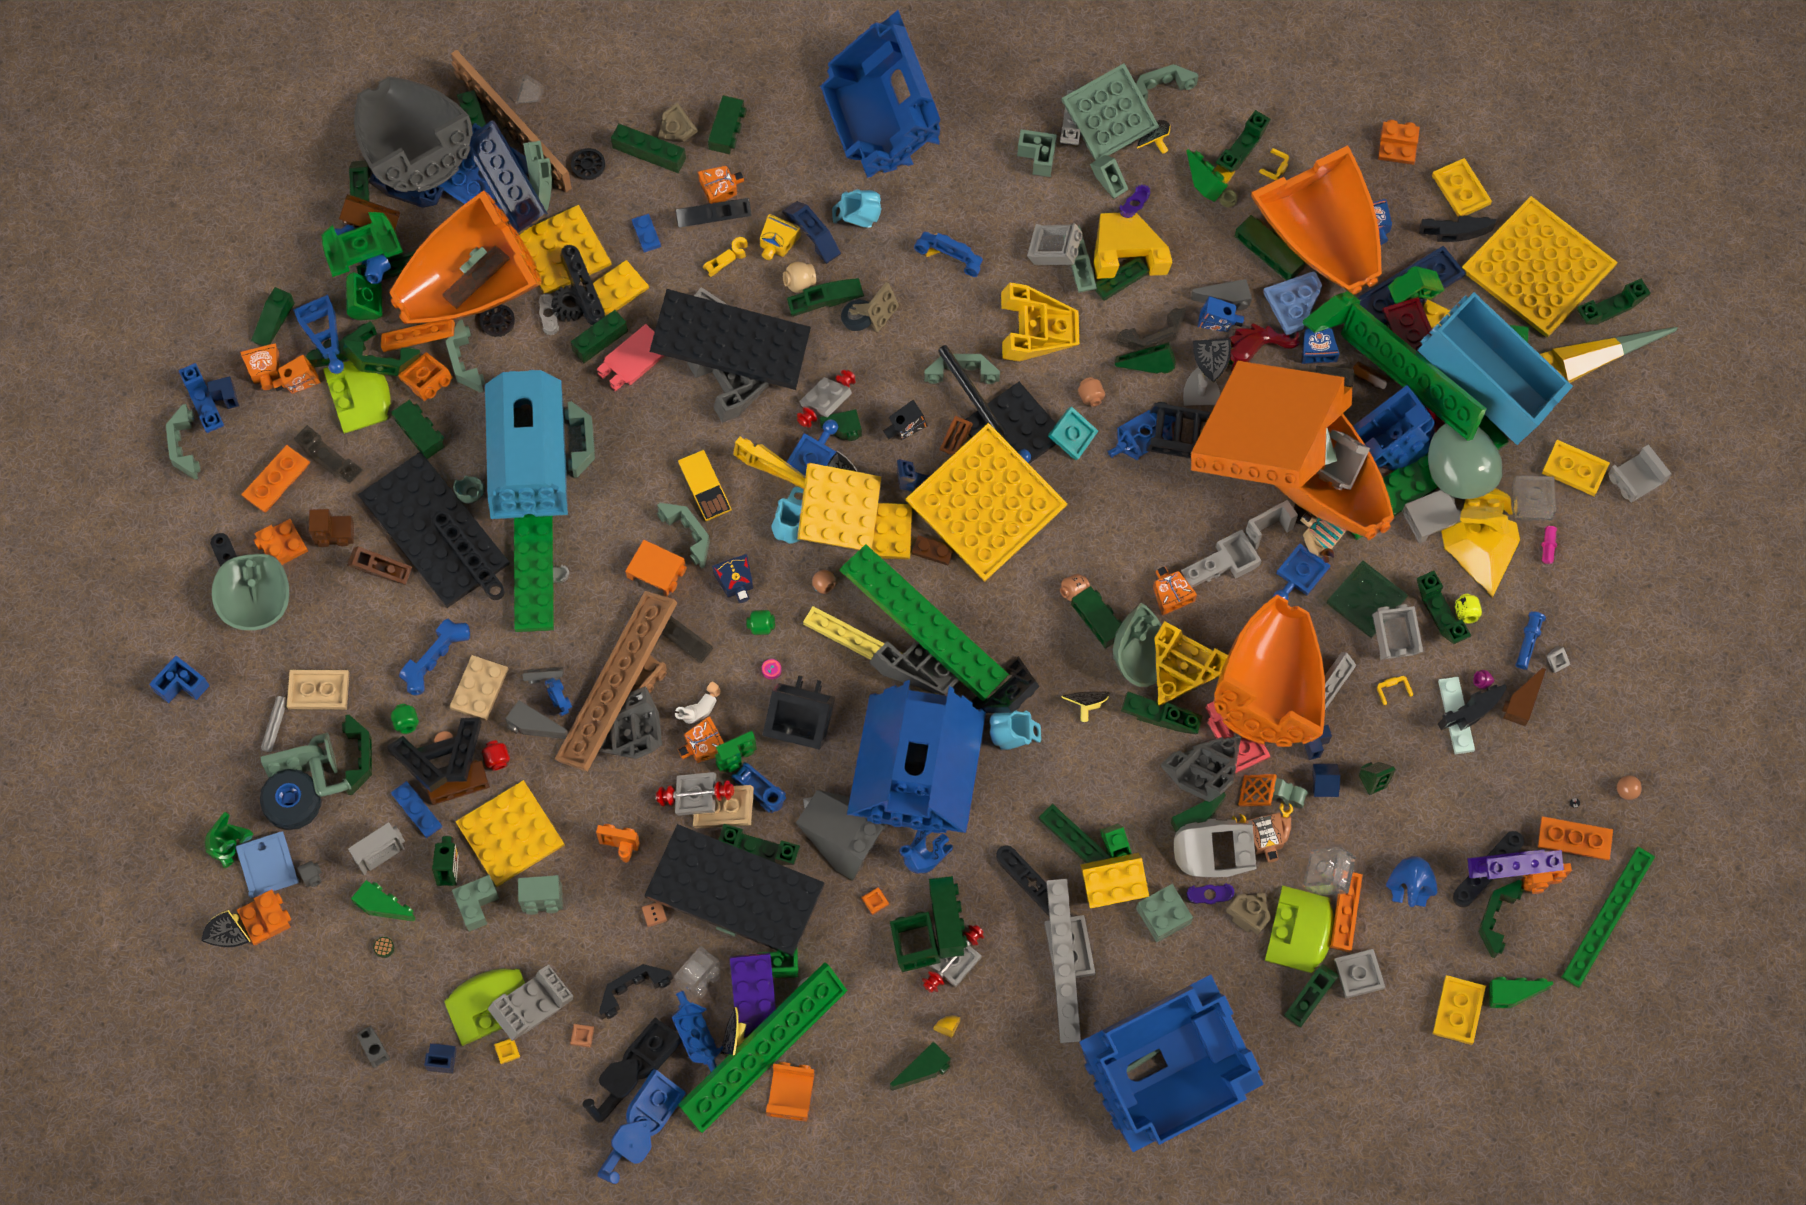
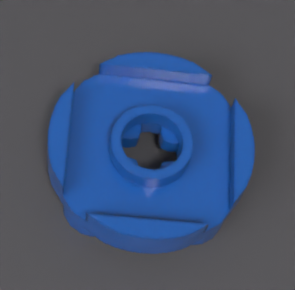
M552 677L546 680L545 685H550L547 692L554 707L559 706L562 711L558 714L560 716L568 714V709L572 708L568 697L564 698L562 693L564 687L560 679L555 680Z

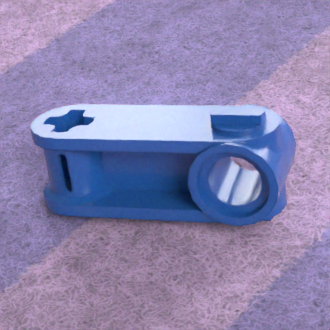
M744 762L742 764L743 767L736 774H732L731 778L739 786H753V798L768 813L780 810L786 799V793L779 787H775L751 765ZM771 797L778 798L774 803L768 801Z

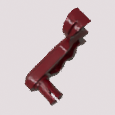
M1253 323L1251 324V329L1237 328L1235 336L1229 337L1231 338L1232 348L1230 359L1233 361L1231 373L1237 361L1249 362L1264 344L1275 343L1288 349L1297 347L1299 345V333L1297 332L1296 337L1292 339L1289 337L1290 334H1278L1270 326H1267L1265 330Z

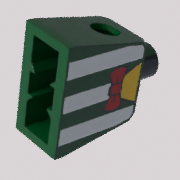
M443 836L442 842L435 844L432 871L437 886H457L458 851L452 836Z

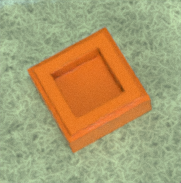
M879 887L861 897L872 915L889 905Z

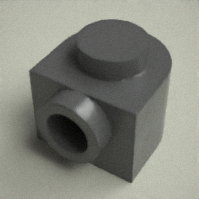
M311 860L297 867L307 888L310 886L315 887L322 882L319 876L322 871L317 862L313 864Z

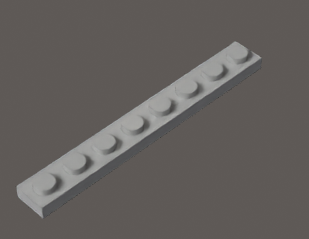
M1067 879L1047 880L1060 1043L1080 1042Z

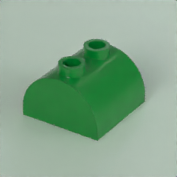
M354 272L350 273L346 277L347 315L361 321L381 318L382 284H372L364 276Z

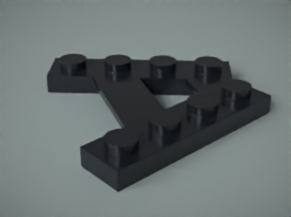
M461 718L456 737L416 749L402 736L388 745L387 748L430 792H433L446 782L467 781L482 722L480 718ZM451 754L449 765L437 769L429 761Z

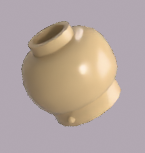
M794 262L788 265L786 272L783 273L784 285L788 286L794 293H803V289L815 286L816 273L813 265L805 264L804 262Z

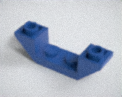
M194 363L178 370L206 433L223 427V421L197 364Z

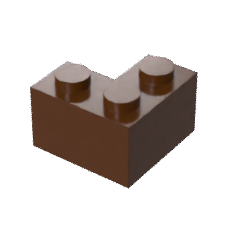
M329 509L309 510V532L315 545L328 547L329 545L337 544L338 546L345 547L348 544H354V521L352 516H332Z

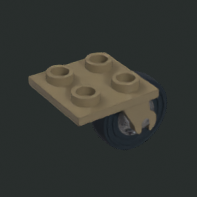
M885 282L870 303L866 300L858 299L846 304L841 312V320L844 326L851 331H860L870 326L876 332H879L899 306L890 284Z

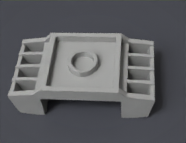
M547 965L539 970L533 979L509 995L503 994L493 1001L488 1011L503 1028L511 1041L559 1011L573 1000V995L550 965Z

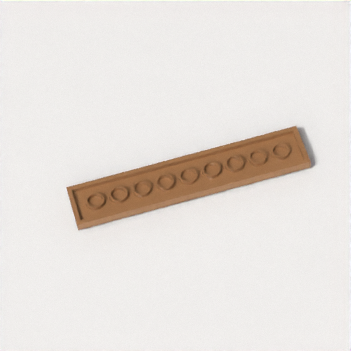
M458 50L452 52L453 61L451 63L455 68V76L465 82V86L469 91L475 90L478 101L481 104L484 103L487 106L488 112L498 118L499 124L509 130L513 140H518L523 150V143L540 141ZM541 142L544 159L550 158L551 176L554 179V184L558 189L562 188L565 192H568L572 189L568 170Z
M647 591L643 593L555 759L558 762L588 772L677 605L674 599Z

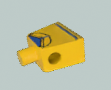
M769 214L760 236V247L764 248L762 257L769 261L773 258L774 254L784 257L800 238V227Z

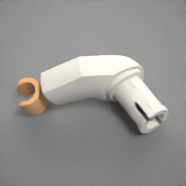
M711 682L707 687V691L710 694L705 693L698 704L689 705L685 708L678 707L675 710L679 712V714L675 713L676 718L683 719L684 722L691 724L709 716L717 701L715 697L721 693L719 686Z

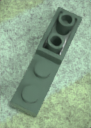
M541 141L523 143L530 177L529 182L547 211L552 186L550 158L544 159Z

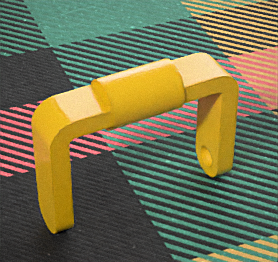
M1272 148L1270 152L1284 158V161L1280 164L1276 175L1264 169H1260L1259 173L1278 180L1288 167L1289 155Z
M1405 676L1392 677L1378 684L1377 691L1383 705H1387V701L1381 688H1387L1402 681L1409 696H1413Z

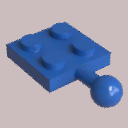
M830 419L824 422V431L818 441L804 433L787 463L804 476H806L808 463L827 466L830 458L836 451L824 444L830 435L837 432L838 424L836 421Z
M1299 544L1277 570L1276 574L1288 583L1282 590H1277L1273 597L1279 595L1288 600V594L1294 587L1308 596L1330 569L1331 565L1309 552L1302 544Z

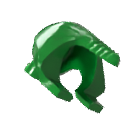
M227 812L220 816L205 837L206 853L220 860L224 868L234 863L232 856L236 852L237 839H239V843H244L251 840L253 836L252 831L249 829L227 824L230 816Z

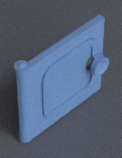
M283 831L236 846L250 898L257 897L271 889L276 891L299 883Z

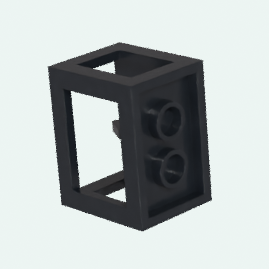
M798 676L795 687L778 683L771 693L762 736L820 750L826 742L835 696L821 693L822 681L817 680L815 691L802 689L803 676Z

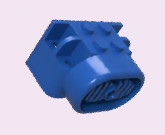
M1408 385L1353 426L1364 444L1370 448L1369 452L1377 467L1393 471L1413 464L1429 452L1430 443L1435 434L1434 420L1431 414Z

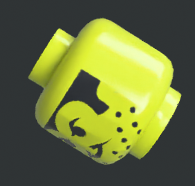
M1463 594L1456 600L1455 610L1459 620L1462 619L1464 623H1474L1482 615L1480 601L1476 596Z

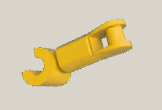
M743 237L735 238L732 242V250L727 249L716 258L706 262L703 265V269H707L708 275L712 277L736 260V258H745V251L738 248L748 247L747 240Z

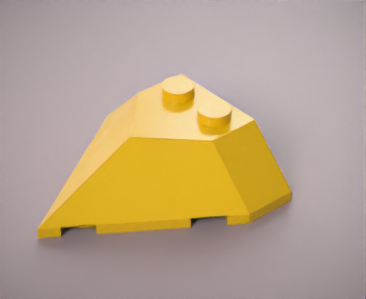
M1508 520L1510 530L1508 534H1500L1495 528L1486 524L1462 522L1441 530L1444 549L1493 598L1520 541L1517 523Z
M1164 621L1155 636L1158 705L1160 706L1219 677L1228 655L1216 648L1211 650L1183 635L1180 629Z

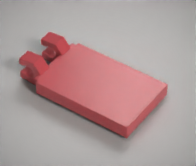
M647 324L642 326L604 358V363L597 368L598 376L604 379L614 371L617 375L609 381L611 383L610 387L614 391H617L625 383L633 384L664 357V355L650 352L655 332Z
M1214 701L1207 704L1205 708L1211 717L1208 719V724L1216 739L1233 737L1235 732L1223 723V718L1215 710ZM1241 736L1235 774L1270 758L1266 746Z

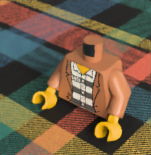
M1290 803L1289 809L1286 811L1283 810V804H1280L1279 808L1283 815L1276 813L1250 820L1253 823L1255 855L1265 853L1268 863L1279 860L1276 850L1282 849L1284 843L1288 841L1291 831V815L1289 814L1293 811ZM1241 813V820L1237 822L1236 817H1232V820H1236V823H1248L1246 817Z

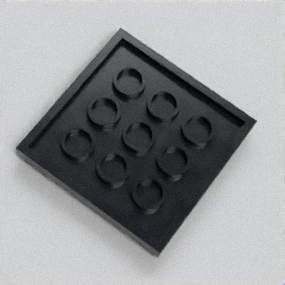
M1020 381L987 403L1006 431V435L1003 438L1016 452L1022 449L1030 452L1031 460L1028 464L1056 445L1048 437L1056 423ZM978 410L965 419L973 423L968 434L971 438L987 425Z

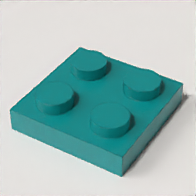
M1071 406L1065 411L1048 437L1074 460H1078L1098 433V430Z

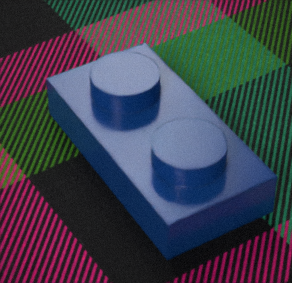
M646 214L632 219V224L643 252L660 248L661 243L650 215Z

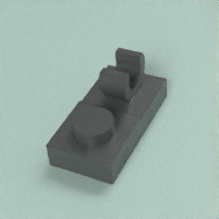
M563 667L524 670L523 681L533 684L552 677L555 680L560 679L561 681L560 677H563L564 674Z

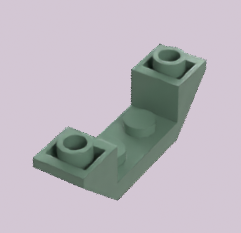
M1173 64L1140 75L1136 85L1145 102H1147V89H1152L1161 83H1170L1175 79L1180 90H1190L1197 85L1198 74Z
M460 320L454 328V336L448 337L446 340L457 382L478 392H484L482 385H485L483 374H478L477 368L466 371L464 363H459L458 357H461L459 346L469 344L468 337L471 336L469 327L464 326L463 320Z
M953 354L962 368L970 371L980 368V382H985L986 384L999 382L1000 371L983 355ZM941 356L925 370L924 382L931 384L943 382V368L950 369Z
M569 401L568 409H565V419L569 420L570 427L581 426L582 436L586 438V441H582L583 451L571 452L572 459L568 460L569 471H573V476L576 478L595 459L592 417L572 401Z
M183 404L166 424L169 458L174 467L195 480L198 479V472H201L199 461H195L193 455L183 456L182 447H179L178 441H181L179 430L192 428L191 422L194 421L193 411H189L187 405Z
M659 503L657 505V515L662 522L666 521L670 526L680 519L685 528L689 527L691 529V535L697 543L690 547L691 555L689 557L695 565L699 564L701 568H704L710 543L708 533L688 507Z

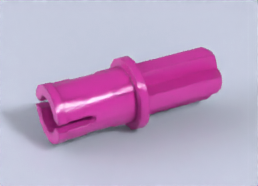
M1546 526L1544 529V542L1541 544L1543 547L1542 561L1544 564H1552L1554 561V551L1557 547V543H1555L1557 528Z

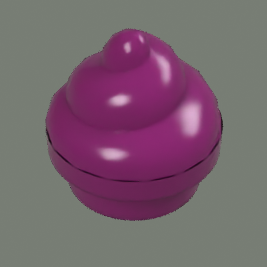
M1480 670L1474 674L1473 683L1479 689H1487L1494 683V678L1487 670Z

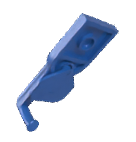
M653 1069L628 1106L626 1113L627 1124L621 1125L612 1137L611 1144L613 1150L598 1171V1177L616 1184L619 1182L620 1176L617 1172H612L622 1156L635 1164L642 1162L651 1150L650 1136L657 1134L664 1127L686 1092L659 1071Z

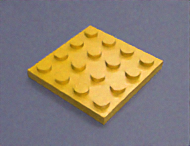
M579 205L542 221L519 234L537 266L534 270H537L541 276L540 287L544 294H551L559 290L560 287L564 288V286L571 284L560 257L562 248L566 245H573L578 248L589 275L612 265Z
M808 463L797 539L860 550L867 544L872 549L881 476Z
M524 780L455 821L496 887L565 846Z

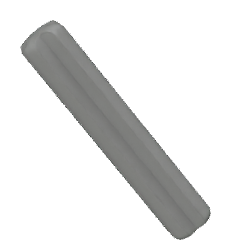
M276 697L261 745L263 751L271 752L287 704L285 697Z

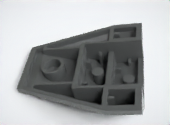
M817 790L796 824L835 871L853 881L862 868L867 854L881 832L885 831L889 824H874L867 821L865 817L847 815L850 797Z

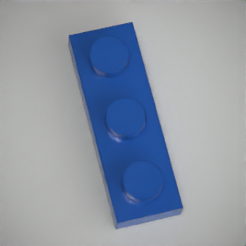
M407 781L391 792L392 796L426 839L442 828L441 823Z

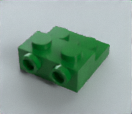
M750 731L716 746L717 754H714L720 772L736 771L742 765V756L749 757L754 754L757 748L753 732Z

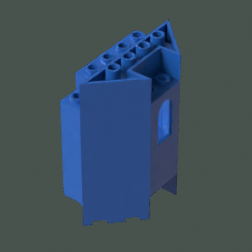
M897 10L885 21L872 24L869 29L846 46L841 53L836 55L828 63L829 69L827 72L829 78L820 85L846 157L861 160L867 178L872 177L881 170H883V173L896 170L897 166L902 164L907 166L914 165L911 155L927 142L940 145L938 138L940 135V116L899 10ZM898 69L901 70L910 92V96L901 104H899L891 83L892 74Z
M907 680L900 687L894 685L884 689V692L881 694H871L865 716L847 815L865 817L867 821L874 824H889L894 827L902 826L914 830H928L934 833H946L947 830L966 833L986 712L982 709H975L972 706L973 703L963 695L960 697L956 695L951 686H949L948 695L944 696L909 690L910 680ZM909 742L928 745L924 771L917 776L909 775L904 768Z
M1212 975L1080 1041L1086 1060L1085 1068L1089 1075L1094 1076L1096 1081L1093 1084L1097 1092H1102L1105 1099L1102 1103L1106 1111L1113 1118L1111 1122L1116 1131L1120 1130L1132 1152L1154 1141L1160 1145L1247 1100L1245 1094L1264 1085L1258 1073L1260 1068L1252 1051L1246 1048L1231 1017L1234 1013L1225 995L1219 992ZM1160 1049L1167 1067L1139 1081L1129 1079L1127 1075L1129 1064Z

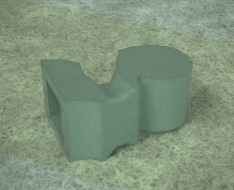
M1276 778L1272 801L1282 798L1287 806L1290 803L1293 807L1303 808L1308 792L1301 787L1293 786L1292 783H1286L1283 779Z

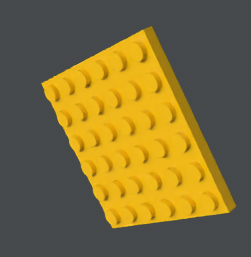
M1530 196L1463 265L1462 269L1469 278L1548 338L1613 270L1618 262Z
M989 423L906 498L910 506L984 582L1068 505Z

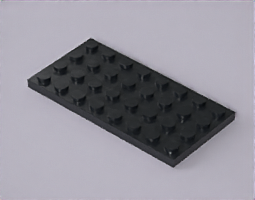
M666 289L650 352L796 390L811 327Z
M421 451L358 494L362 502L447 608L480 585L435 527L432 516L436 511L445 510L449 513L494 574H497L510 564L508 559ZM441 515L436 519V522L442 524L446 522L447 517ZM449 530L447 536L453 538L458 532L456 530ZM460 544L458 546L460 552H465L468 549L467 544ZM472 558L468 563L470 566H476L479 560ZM483 572L479 578L483 581L488 580L490 574Z
M677 824L644 896L793 957L825 882Z

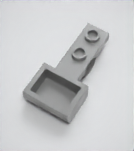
M1240 530L1218 541L1216 545L1218 552L1181 570L1180 573L1193 588L1205 581L1210 582L1214 577L1218 578L1229 569L1236 579L1259 567L1261 559L1243 530Z

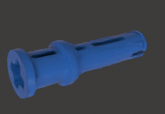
M1535 611L1529 612V621L1527 626L1524 627V640L1515 664L1517 668L1523 670L1528 668L1535 641L1541 635V625L1546 619L1544 614Z

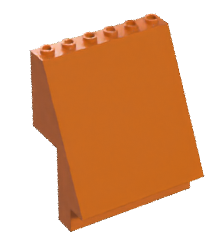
M1237 361L1191 452V470L1300 489L1325 465L1326 428L1352 405V387L1344 386V377Z

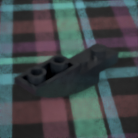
M749 198L675 209L678 228L752 216Z
M1469 215L1459 216L1457 222L1451 220L1439 221L1432 218L1422 219L1419 234L1437 235V242L1465 241L1493 231L1496 219H1490L1489 217L1478 218Z
M1505 684L1499 687L1493 685L1484 693L1478 691L1470 696L1471 699L1466 705L1460 707L1457 712L1449 711L1442 715V719L1438 723L1440 730L1457 724L1462 731L1477 723L1498 703L1507 686Z

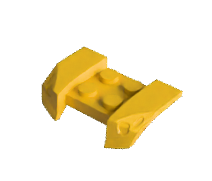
M1495 488L1484 496L1465 499L1460 521L1462 523L1486 524L1495 528L1500 534H1508L1510 532L1508 516L1503 514V509L1509 515H1513L1511 498L1507 493Z

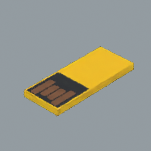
M704 450L678 460L705 521L732 511Z

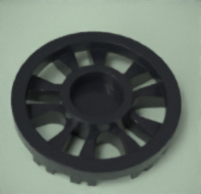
M581 149L572 157L571 168L573 173L580 179L594 180L603 173L605 159L596 149ZM583 153L584 158L580 159L578 156ZM594 154L598 155L596 159L592 158ZM580 166L581 169L576 171L575 167ZM596 166H602L600 170L595 168ZM587 172H590L591 175H590V176H586V173H587Z
M502 304L482 312L480 316L481 328L492 337L505 336V334L512 331L515 324L513 311ZM500 308V312L495 313L494 309ZM511 315L512 319H505V317ZM487 316L490 317V320H483V318Z

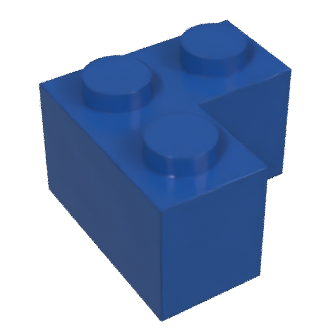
M175 656L149 684L153 691L167 703H170L182 689L197 700L209 687L206 679L178 656Z

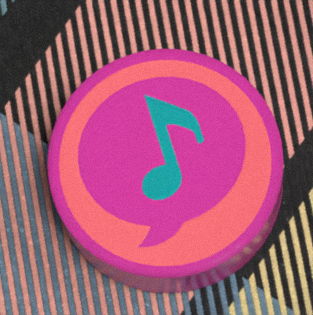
M768 659L763 663L762 673L764 677L776 679L780 676L781 665L777 660Z

